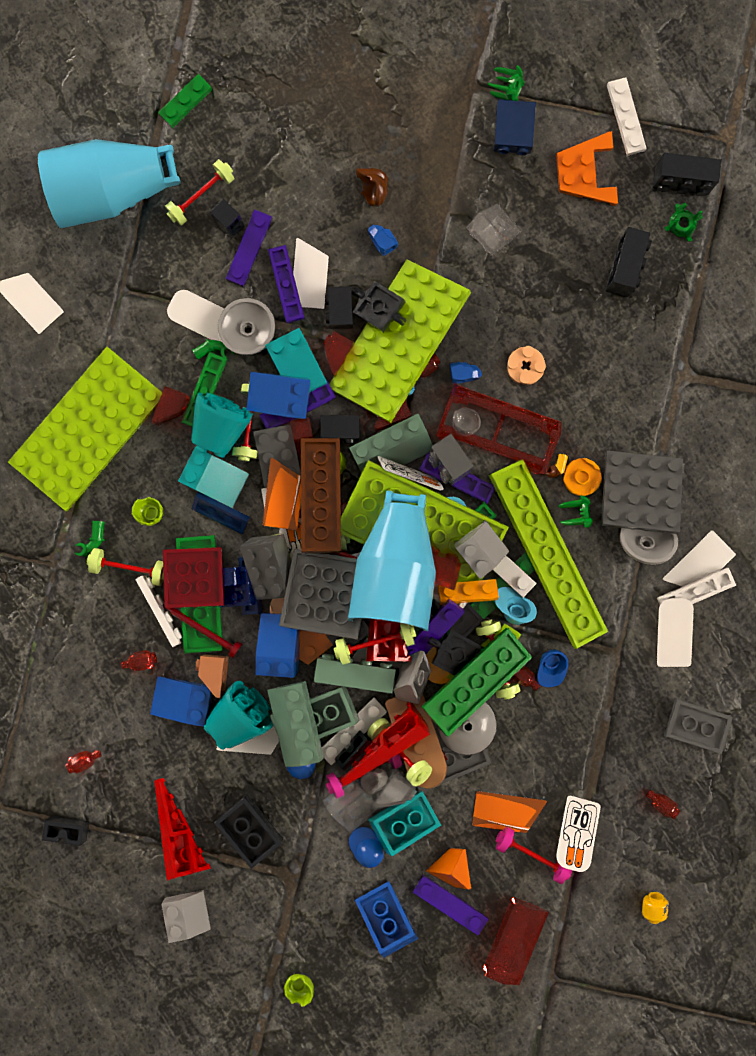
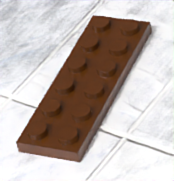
M301 438V553H341L340 438Z

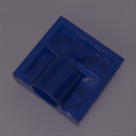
M246 567L222 568L224 606L220 607L255 605V595Z

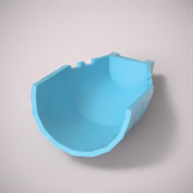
M95 139L40 151L38 153L40 179L48 207L59 228L116 217L125 209L134 207L139 201L147 199L167 187L179 185L181 182L176 172L173 146L151 147ZM162 156H166L170 177L165 178L161 162Z
M386 491L384 507L357 558L348 621L353 622V619L356 618L377 619L408 624L428 631L436 568L425 516L426 495L420 494V496ZM393 501L407 502V503H416V504H418V506L411 505V504H406V503H396V502H393Z

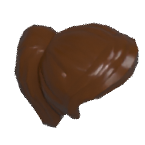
M357 168L356 176L363 181L361 195L365 197L368 205L379 207L388 195V177L384 172L376 168Z

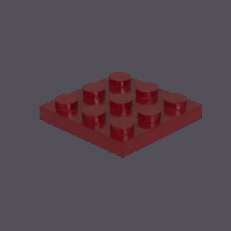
M222 547L163 550L165 608L224 606Z

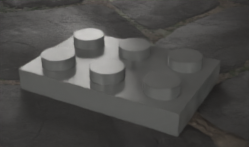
M291 424L253 431L265 488H267L271 458L301 476Z
M675 699L664 736L722 754L733 717Z

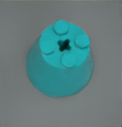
M199 392L195 400L192 443L196 445V449L199 451L207 452L209 450L214 452L216 456L225 458V455L228 454L250 423L253 413L246 410V407L240 409L239 405L227 398L211 393L202 396L203 394Z
M236 681L228 687L210 713L204 729L213 737L221 750L233 748L265 734L274 726L268 712L271 708L265 698L254 687L249 689L244 685L243 681Z

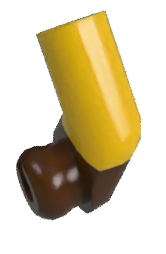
M559 454L557 463L545 469L546 475L549 478H555L563 474L568 456Z

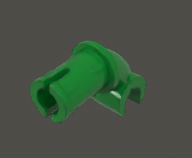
M207 338L206 342L192 349L198 360L209 352H215V350L220 351L221 355L227 358L225 350H228V348L219 340H209Z
M92 521L90 542L88 544H76L75 546L84 548L81 553H75L76 555L86 557L94 548H98L105 541L103 539L105 522Z

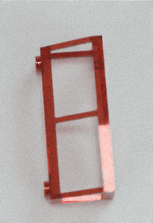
M454 384L436 436L442 440L452 434L455 439L516 461L523 459L530 472L545 475L561 435L562 422ZM469 402L502 414L493 440L445 424L451 403L468 405ZM505 416L539 427L540 431L551 437L544 459L496 442Z

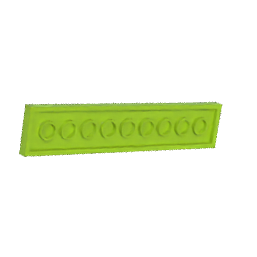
M522 459L489 475L573 648H579L607 633L608 630L524 460Z

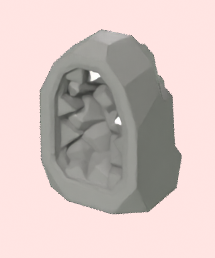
M374 768L360 778L361 785L366 793L372 795L386 785L388 775L383 769Z

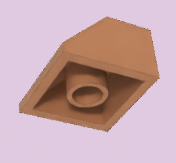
M205 654L200 656V659H197L196 671H199V678L216 698H221L226 689L229 656Z

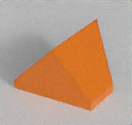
M450 848L426 870V872L453 887L471 889L466 849Z

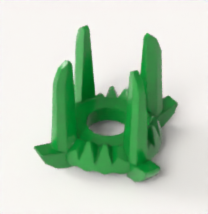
M517 65L516 70L503 67L493 69L512 77H496V79L510 83L509 86L488 83L489 86L506 92L504 94L490 91L491 95L503 100L518 101L519 99L517 98L521 88L525 84L523 71L520 66Z
M679 203L675 204V213L669 220V226L664 227L665 231H672L678 237H685L687 242L693 241L691 235L696 229L697 221L703 219V212L699 211L694 215L692 212L684 210L687 206L686 203L681 205ZM680 218L688 220V227L683 228L679 225Z
M581 495L580 500L559 504V508L580 507L579 511L581 513L579 514L582 515V518L560 521V523L563 525H584L586 528L590 527L593 523V518L590 517V499Z

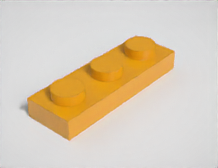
M496 579L438 584L440 605H444L448 599L457 604L492 601L499 598Z

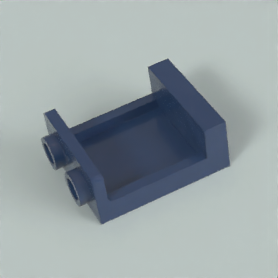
M498 100L493 151H497L499 154L511 152L517 155L531 153L533 148L536 102Z

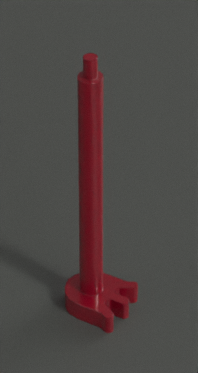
M166 608L172 615L229 650L228 656L233 659L243 645L240 642L232 645L179 610Z

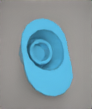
M510 587L498 589L499 598L494 600V602L504 613L508 622L520 625L535 619L537 609L533 602L525 597H521Z

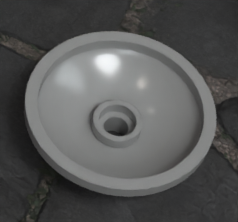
M251 298L238 299L227 305L222 311L218 320L219 337L230 351L240 355H253L266 348L265 345L272 341L275 333V320L269 308L262 302ZM247 328L252 329L250 333H246L245 330Z
M621 528L620 542L625 552L636 561L644 564H662L673 557L678 547L677 534Z
M485 702L449 737L445 736L439 727L438 730L442 741L452 751L465 755L475 754L484 750L492 742L496 733V718L490 706ZM467 723L472 725L470 730L465 729Z

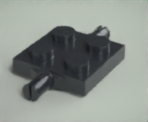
M374 281L365 292L356 287L352 290V295L359 298V302L352 312L384 333L393 321H396L401 326L406 323V318L399 315V311L406 301L386 287Z
M449 629L442 641L432 636L429 639L435 643L428 640V644L437 648L436 655L431 663L454 676L485 648L452 629Z

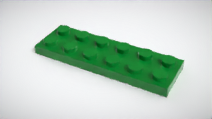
M215 535L176 538V548H216ZM220 606L181 607L183 614L223 638ZM182 621L184 654L224 650L223 646Z
M505 628L421 707L444 735L449 737L517 673L532 656L510 629Z

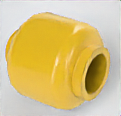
M649 893L643 898L642 915L653 924L665 921L668 917V900L661 893Z

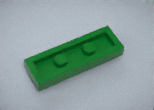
M197 74L158 112L159 116L171 128H174L212 91V87Z

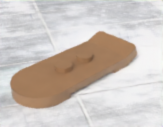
M422 694L419 704H413L427 723L430 735L403 752L414 764L425 760L432 767V772L428 779L418 785V787L423 789H431L440 785L445 779L447 764L432 719L421 707L426 703ZM396 696L385 701L392 724L395 722L394 717L397 714L401 716L408 708L406 706L408 702L398 700ZM404 761L408 773L411 767Z

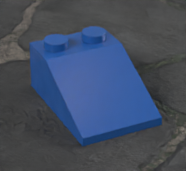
M250 372L246 410L306 419L310 380L308 378Z
M261 613L256 650V675L294 678L299 672L300 630L280 627L281 614Z
M157 676L150 714L204 727L210 714L213 693L205 684Z
M389 881L355 899L382 957L385 958L418 939Z

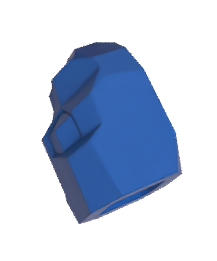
M379 225L369 227V236L382 256L389 254L398 247V242L390 229H384Z
M467 362L449 364L452 384L478 380L482 376L481 370L476 365H470Z

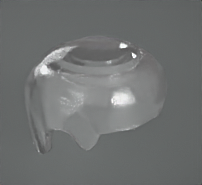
M466 407L458 411L455 410L452 426L457 434L471 436L479 430L481 420L475 410Z

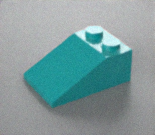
M300 328L265 345L280 375L308 378L310 380L309 393L327 384Z
M195 447L178 482L233 508L249 474L207 452L199 451Z
M423 791L382 810L368 819L386 854L394 856L441 826Z

